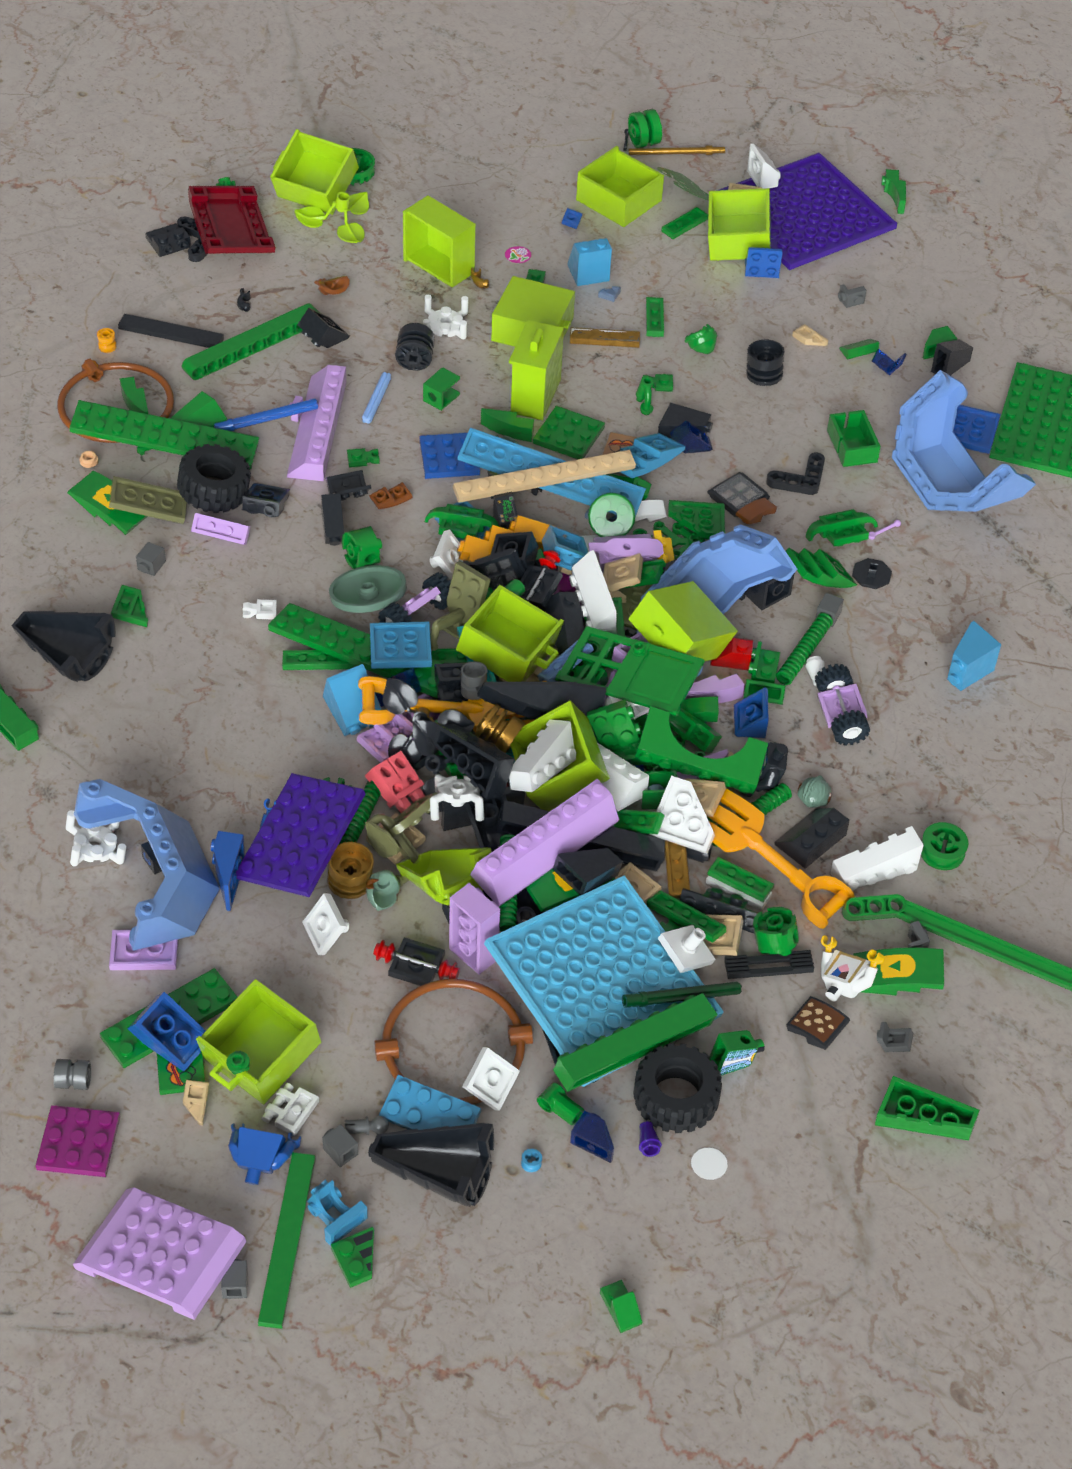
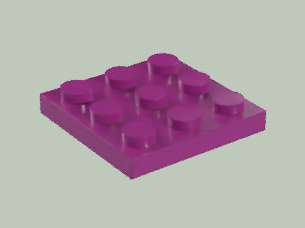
M51 1105L35 1165L36 1170L106 1177L120 1121V1112Z

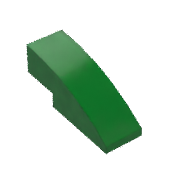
M134 377L120 378L121 393L128 409L148 414L144 388L136 389Z
M481 408V424L503 436L506 435L516 440L532 442L534 419L517 417V412Z
M697 697L683 701L681 708L701 721H718V697Z
M681 708L677 716L669 715L670 728L685 740L691 741L703 752L712 753L722 738L714 729L683 708Z

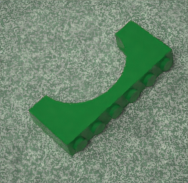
M650 706L635 754L636 758L646 763L658 764L665 769L677 770L684 775L697 776L701 780L725 782V787L738 789L742 793H754L768 747L767 742L748 737L745 746L732 756L718 759L701 757L685 749L675 739L669 724L670 712Z

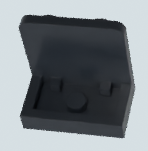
M363 470L325 478L329 494L340 493L341 501L347 500L351 495L354 498L363 497L372 489L371 485L366 486Z

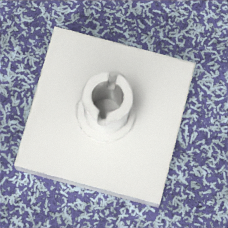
M446 530L442 534L434 556L430 558V564L433 568L440 566L448 578L452 580L455 564L459 561L463 562V560L459 559L460 552L457 551L460 542L451 530Z
M327 893L321 896L302 922L318 955H325L342 933H346L349 929L348 920L342 918L332 895Z
M693 925L661 933L658 937V940L680 973L711 965L716 960L703 941L706 937L704 931L700 928L695 929Z
M483 1047L462 1087L492 1109L500 1111L520 1071L489 1048Z

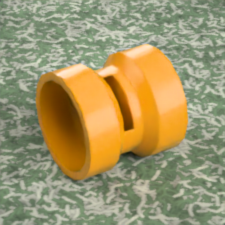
M110 328L100 329L97 332L99 350L103 353L113 352L116 349L115 332Z

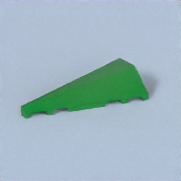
M203 391L170 418L213 428L215 423L227 421L216 400ZM137 447V453L141 456L145 455V451L151 450L149 448Z

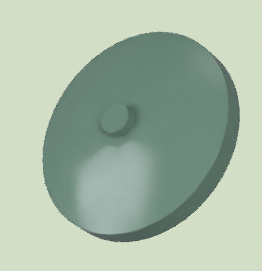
M381 565L364 566L345 572L337 577L330 585L329 595L332 604L340 610L352 613H366L384 609L391 603L399 601L407 590V584L404 574L393 567Z

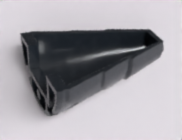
M23 611L11 625L16 634L34 652H37L47 663H50L62 676L76 682L81 680L88 681L104 668L113 650L111 646L112 637L116 635L113 616L106 613Z
M476 1123L377 1134L374 1142L369 1146L368 1155L373 1163L404 1180L409 1179L421 1187L431 1190L453 1202L471 1207V1205L475 1206L480 1201L489 1181L493 1163L489 1161L491 1158L490 1150H494V1127L490 1123Z

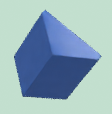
M763 688L734 704L735 736L766 738L769 721L768 689Z

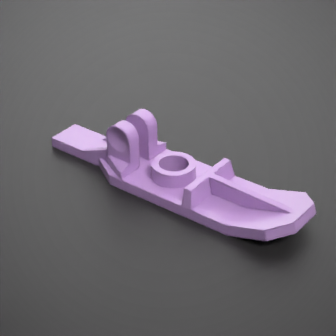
M612 538L603 543H588L589 552L594 550V552L606 553L609 559L629 557L639 553L642 557L659 558L664 553L663 544L658 539Z

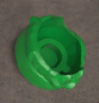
M706 324L702 330L700 329L698 332L687 335L684 341L688 343L690 349L698 353L710 354L715 348L718 335L713 327Z

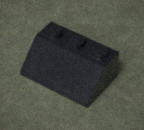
M818 808L776 840L774 845L806 869L847 835L850 820L835 808Z

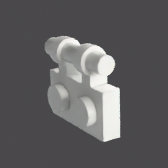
M286 1083L283 1088L277 1091L276 1098L272 1104L269 1103L261 1119L265 1123H269L272 1118L276 1117L275 1126L287 1133L291 1132L295 1136L319 1103V1097L300 1087L294 1094L291 1092L294 1089L293 1085ZM284 1102H288L284 1109L280 1108Z

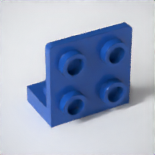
M749 247L747 258H745V276L779 278L782 249Z

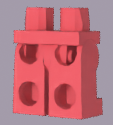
M402 751L376 765L365 775L369 782L373 781L380 790L382 797L387 801L388 807L395 806L400 813L411 805L407 797H410L414 803L417 799L425 796L421 789L424 782L419 780L417 773Z

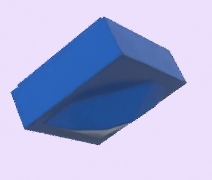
M567 208L561 224L577 229L583 213Z

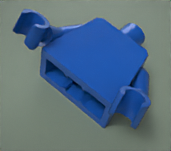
M235 1123L231 1124L232 1133L228 1147L233 1161L240 1168L247 1170L245 1183L258 1185L261 1172L272 1174L274 1170L279 1169L290 1158L295 1149L300 1147L301 1136L297 1140H293V1133L290 1132L286 1141L283 1135L245 1128L244 1123L242 1127L236 1129Z

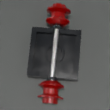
M553 550L543 552L545 558L539 559L542 568L529 565L520 580L525 587V592L521 598L532 605L545 608L563 576L560 571H555L557 569L555 563H560L561 560L559 554Z
M405 937L398 951H396L394 943H391L389 946L385 945V940L377 943L374 948L373 955L376 956V961L384 958L385 963L388 964L393 959L388 970V976L422 986L433 982L436 973H438L439 980H443L444 977L457 979L460 973L457 962L452 966L448 964L447 959L442 962L445 956L444 949Z

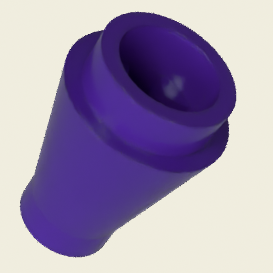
M646 1121L639 1126V1150L644 1156L653 1157L660 1152L662 1144L653 1128V1124Z

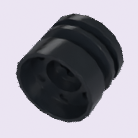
M421 323L404 325L400 329L397 338L395 358L398 364L405 369L415 371L427 368L432 361L435 342L433 331Z
M762 339L754 341L749 345L747 349L746 375L750 382L760 386H771L782 380L785 351L780 343L774 340Z

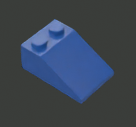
M218 831L216 839H212L211 851L214 852L212 864L215 865L216 876L226 910L231 911L240 881L237 879L235 872L245 856L244 835Z
M165 992L157 995L127 1028L144 1045L182 1071H185L201 1053L196 1038L198 1036L201 1037L206 1031Z

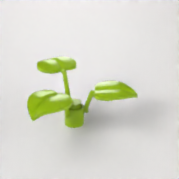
M339 192L336 201L332 202V206L325 215L320 208L314 206L295 209V215L303 225L317 228L322 226L323 220L327 219L333 208L336 207L337 211L344 212L345 225H341L337 229L338 237L349 243H360L364 240L365 233L362 226L358 223L348 224L347 211H351L356 215L365 214L369 210L367 192L353 195Z

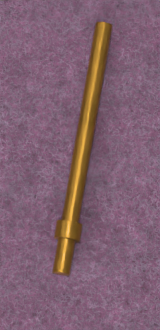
M712 145L681 148H629V155H712L725 153V147H713Z

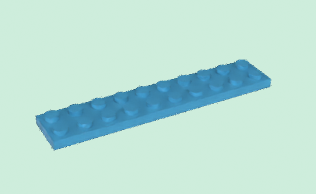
M473 428L469 429L457 459L497 474L568 462ZM608 475L538 487L589 506L602 494L620 493L632 502L635 508V516L646 490L643 487ZM609 511V513L617 515L616 512Z

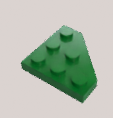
M669 500L668 516L701 537L710 539L712 535L722 531L725 533V504Z

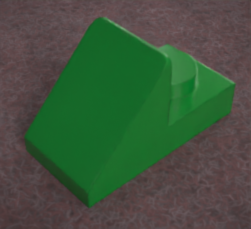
M622 1280L600 1288V1295L620 1333L642 1325L635 1294L633 1291L628 1293Z

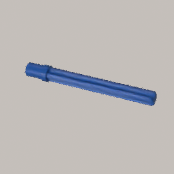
M311 399L235 419H227V421L215 423L214 426L218 429L235 431L236 429L318 409V402L316 399Z

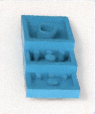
M660 433L635 438L633 446L624 447L620 450L631 451L636 463L635 469L621 471V473L630 478L647 474L675 458L685 450V446Z

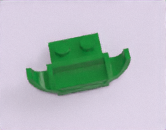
M447 504L446 507H437L430 510L424 521L428 523L431 518H439V535H442L446 530H451L456 538H462L463 540L466 535L477 537L479 532L484 531L485 526L491 528L492 525L499 527L495 518L485 514L484 510Z
M851 509L819 516V520L813 522L807 529L806 538L808 541H813L814 536L819 533L822 538H827L833 546H843L853 542L859 543L869 539V532L864 528L865 523H871L874 528L878 527V524L871 515Z

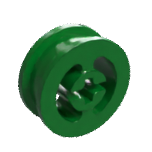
M947 822L934 823L927 827L923 833L921 857L925 863L935 869H955L965 859L969 845L968 838L965 832L954 824ZM943 840H947L945 853H941Z

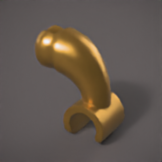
M471 268V278L474 284L479 288L487 289L489 287V280L481 278V268H479L478 272H474L473 268Z

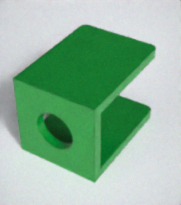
M445 368L438 370L423 383V401L442 411L460 395L459 391L452 388L460 380V376Z
M677 771L644 772L649 775L648 787L660 784L665 790L671 776L677 777ZM644 790L642 793L641 809H658L665 790Z

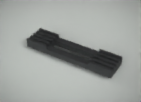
M811 950L792 951L787 956L780 954L725 956L724 960L728 979L814 973L815 968L812 962ZM790 962V966L756 969H749L748 965Z

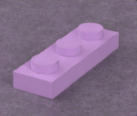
M195 513L191 531L246 545L251 526Z

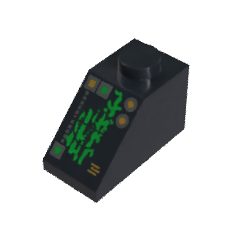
M512 491L494 495L493 518L498 522L499 527L509 529L510 522L515 521L518 516Z

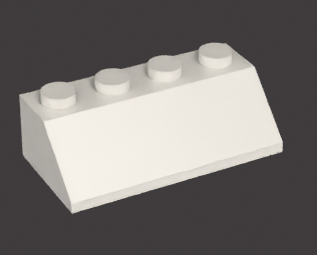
M592 550L572 567V575L569 576L572 587L576 588L575 592H577L579 602L582 605V617L587 619L586 626L617 634L616 609L596 554Z
M597 743L610 777L609 780L602 784L612 794L616 810L620 811L642 799L643 791L648 790L649 775Z

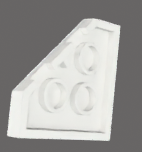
M671 776L656 811L665 815L659 833L649 835L707 854L715 834L690 781Z

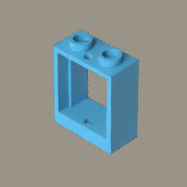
M549 525L542 539L544 551L553 550L559 554L561 561L560 563H555V565L571 571L572 567L588 553L584 537Z

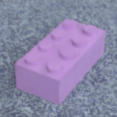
M470 883L450 897L449 949L480 975L496 962L484 945L486 939L499 934L500 908L494 901H490L485 897L479 888H475Z

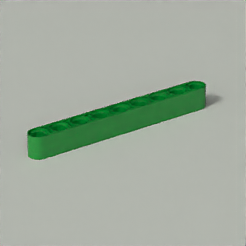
M307 303L186 358L181 367L193 380H199L301 333L302 329L297 324L308 308L319 311L312 304Z

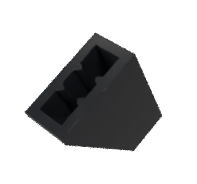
M960 339L938 343L935 349L931 372L936 374L939 370H942L951 376L971 361L973 347Z
M670 403L659 423L658 433L670 439H704L707 432L710 433L712 430L711 414Z
M340 493L321 495L325 544L332 546L340 545L344 534Z
M609 848L567 852L557 855L553 870L581 896L617 877L623 861Z

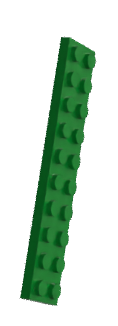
M78 400L70 424V432L183 456L186 452L199 445L203 447L205 444H210V446L217 444L224 448L226 446L232 451H237L240 456H243L250 469H252L259 444V437L82 400Z
M289 603L268 624V630L355 666L363 664L365 669L385 678L401 680L415 690L438 698L434 666L435 664H443L432 659V667L371 669L370 634L292 603Z

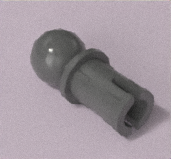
M368 1116L365 1119L345 1120V1129L349 1134L366 1133V1135H369V1130H373L376 1134H382L389 1128L388 1120L383 1116H377L372 1121H369Z

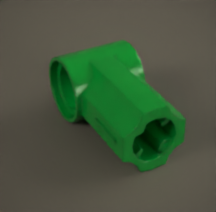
M555 1082L551 1083L537 1097V1103L544 1111L548 1113L553 1111L571 1126L575 1125L584 1114V1108L570 1099L565 1090Z

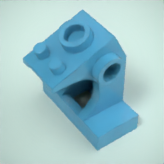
M325 1179L310 1192L312 1196L307 1201L309 1203L308 1209L314 1217L318 1216L327 1225L324 1228L325 1241L330 1246L368 1219L367 1206L362 1201L353 1207H347L340 1200L342 1194L334 1186L333 1180L328 1183ZM333 1206L341 1213L336 1219L327 1213Z

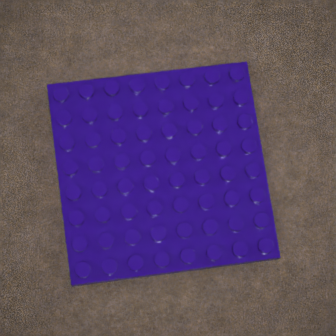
M816 153L776 168L780 172L778 187L769 188L771 249H782L781 263L788 270L897 229V222L822 154ZM752 178L735 183L756 186ZM729 186L716 191L728 190Z

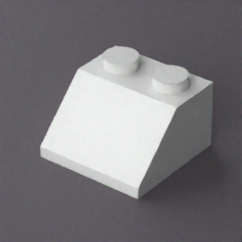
M750 144L747 172L756 186L762 187V189L778 187L780 179L779 170L776 169L773 161L770 160L765 152L755 144Z

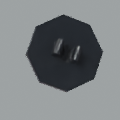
M867 558L855 563L852 577L862 587L878 589L890 583L892 571L883 561Z

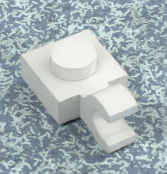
M257 599V604L245 602L243 603V617L251 618L256 615V619H274L276 617L277 600Z

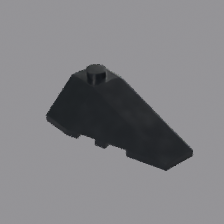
M558 592L551 596L545 608L536 606L557 620H564L555 643L559 655L573 645L584 631L582 611L577 592Z

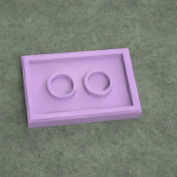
M112 930L110 970H176L178 940L175 939L170 942L133 951L129 942L131 930Z

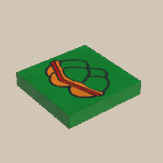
M202 1052L185 1071L180 1070L157 1054L160 1095L183 1093L186 1080L205 1082Z

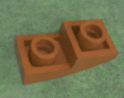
M403 482L389 490L383 487L369 495L378 509L397 506L413 498Z
M761 498L742 507L736 512V516L742 519L743 523L751 525L761 522L763 516L775 514L777 506L766 498Z

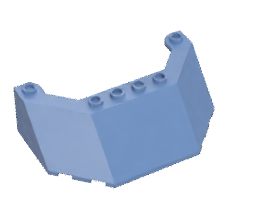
M939 370L900 407L899 414L901 418L895 435L897 441L895 450L892 453L893 460L928 510L976 512L1023 497L1036 485L1029 475H1021L1012 466L1001 464L985 477L953 432L957 407L967 398L968 391L961 381L942 370Z
M740 524L734 527V531L726 534L722 531L710 536L708 541L692 543L664 572L659 583L653 584L641 597V601L648 591L694 581L724 614L749 587L771 579L787 581L798 569L775 536ZM702 666V668H701V670H700L698 676L701 674V672H702V670H703V666Z
M97 779L79 783L74 816L78 824L83 828L90 829L129 819L140 821L165 877L153 899L141 901L136 905L135 915L138 922L137 926L131 929L129 935V942L133 951L195 935L220 888L189 821L150 800L104 780Z

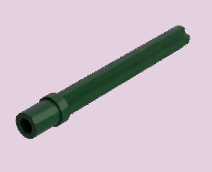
M736 981L649 992L639 991L638 993L624 994L622 996V1004L624 1008L646 1007L653 1004L684 1001L690 995L697 996L702 993L706 998L738 995L742 992V985Z

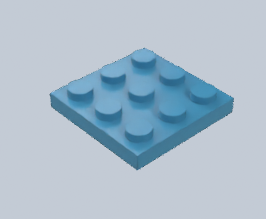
M429 622L370 623L371 669L432 667Z

